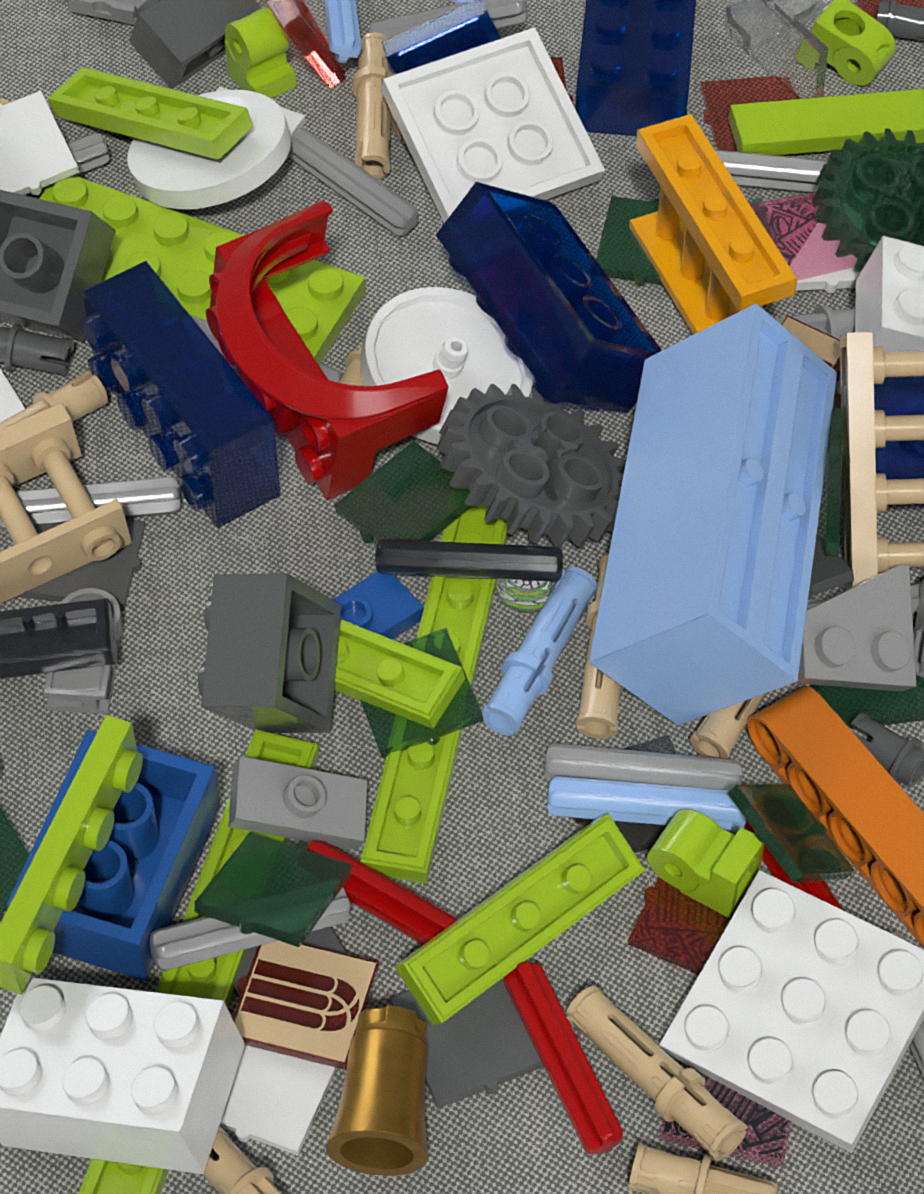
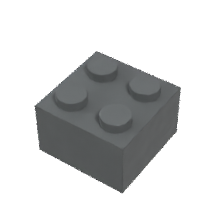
M0 190V322L12 325L17 323L21 324L24 328L83 342L116 230L92 211Z
M288 573L214 574L212 596L208 598L204 611L208 639L206 660L200 666L198 673V688L202 697L201 707L254 731L257 729L270 733H331L341 604Z

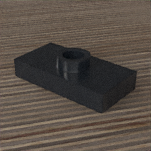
M108 598L0 611V678L115 664L112 611Z

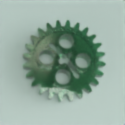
M890 129L884 130L880 141L870 132L866 131L863 133L859 144L848 138L845 140L841 152L833 149L827 163L823 164L815 185L817 188L813 195L812 203L819 206L814 216V221L827 224L822 239L824 241H840L835 255L840 258L853 254L857 258L853 270L859 272L863 270L882 236L924 246V145L916 143L913 131L908 130L903 141L897 140Z

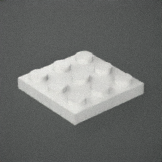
M535 27L384 78L380 90L449 235L600 181L605 172L601 160Z
M759 870L659 1046L677 1063L678 1060L681 1061V1065L686 1068L690 1066L697 1070L699 1074L703 1073L704 1077L708 1076L711 1081H718L719 1085H725V1088L738 1092V1095L745 1096L748 1100L751 1099L752 1102L758 1103L763 1108L766 1107L767 1110L775 1112V1114L784 1117L788 1121L852 1153L924 1019V949Z

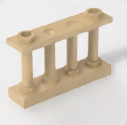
M855 332L839 335L844 561L853 570L854 581L845 584L847 588L859 585L888 570V568H893L900 564L909 565L910 568L924 567V542L888 543L887 537H877V511H886L887 505L924 504V478L886 479L885 473H876L875 448H884L886 441L924 440V415L885 416L884 410H874V384H883L885 377L924 376V351L884 352L883 346H873V332Z
M62 402L0 429V518L15 544L0 552V604L90 562L107 559L116 553L117 550L132 544L123 508L118 499L95 508L70 464V461L81 457L82 454L72 420ZM47 472L73 519L38 534L12 487Z

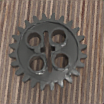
M490 384L485 394L474 388L467 399L460 396L453 410H450L439 432L442 437L437 445V450L445 454L440 463L441 468L455 472L449 483L450 486L470 491L464 502L467 506L483 504L488 508L484 518L487 522L501 517L507 521L506 528L508 534L513 535L521 527L528 531L532 543L537 544L542 534L549 536L551 542L558 548L563 546L567 537L580 548L584 546L588 537L599 542L606 531L612 533L626 460L613 457L619 447L617 442L601 441L599 436L604 429L601 425L586 426L582 422L585 415L584 411L577 410L569 414L564 411L562 398L558 397L552 404L544 402L540 390L536 388L530 397H525L516 384H511L506 395L495 384Z

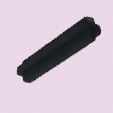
M382 539L376 545L375 567L376 571L381 574L556 582L561 579L563 573V552L558 547Z

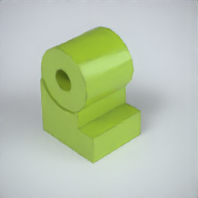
M834 0L815 21L799 57L816 68L825 61L835 67L839 75L853 85L864 86L869 84L894 56L896 43L891 32L883 24L849 0Z
M263 7L251 15L235 20L225 26L226 40L224 41L227 74L242 90L261 93L269 98H273L297 87L295 70L287 62L288 37L282 22L271 8Z
M683 809L675 813L648 853L647 860L652 870L662 880L679 889L681 893L730 918L760 870L765 839L741 827L736 835L722 829L714 820L694 810Z

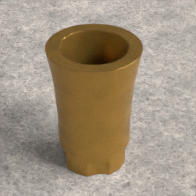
M387 1005L379 1009L367 1008L358 1016L356 1034L350 1041L347 1070L339 1108L326 1145L328 1156L334 1162L347 1169L364 1174L396 1176L415 1172L423 1168L428 1162L425 1128V1078L428 1047L424 1043L427 1026L426 1022L421 1021L416 1016L415 1011L404 1007Z

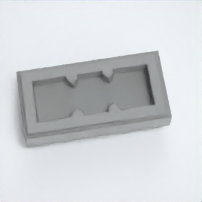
M239 756L232 769L228 827L309 842L312 840L325 841L332 846L357 850L365 842L367 780Z

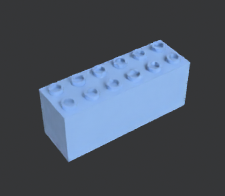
M757 303L644 361L589 663L677 726L798 681L837 372Z

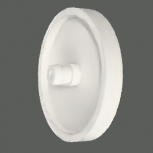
M221 90L198 95L246 107L254 127L219 160L134 138L128 150L127 161L138 191L144 198L162 207L198 209L226 203L256 189L277 172L290 151L291 135L281 107L268 96L247 90Z
M426 287L410 290L392 298L378 310L372 319L361 346L360 371L364 386L391 384L439 369L441 370L449 388L440 422L412 435L433 444L439 443L442 437L439 432L458 398L461 396L467 399L472 389L476 388L485 394L490 384H495L506 395L511 384H516L525 397H529L531 393L534 375L533 363L523 336L511 320L500 310L485 300L464 291L443 287Z

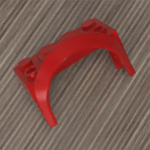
M322 200L266 227L216 247L213 274L209 277L211 298L210 308L206 310V320L210 331L219 343L225 359L230 365H236L237 372L242 382L248 388L256 408L261 413H266L268 422L274 432L279 436L285 434L294 448L296 464L303 478L310 484L315 482L328 501L369 482L377 450L439 423L449 386L440 369L379 386L348 385L327 379L268 286L269 278L330 253V248L324 240L328 216L333 213V208L325 200Z

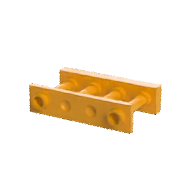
M692 114L638 129L636 147L661 187L658 211L631 219L629 221V229L693 335L756 303L762 308L763 305L795 296L797 277Z

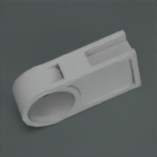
M97 588L79 589L70 593L60 604L104 598L109 599L113 618L115 664L47 672L43 691L44 697H48L47 711L109 714L120 642L123 636V622L118 602L113 595L105 590Z

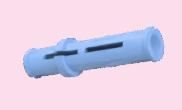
M572 566L567 567L566 570L563 569L561 579L556 582L518 651L511 652L501 666L503 677L489 702L483 707L480 715L482 721L493 731L506 736H512L514 733L517 734L536 696L543 695L551 685L553 680L551 669L566 642L571 637L590 599L597 591V582L587 571Z

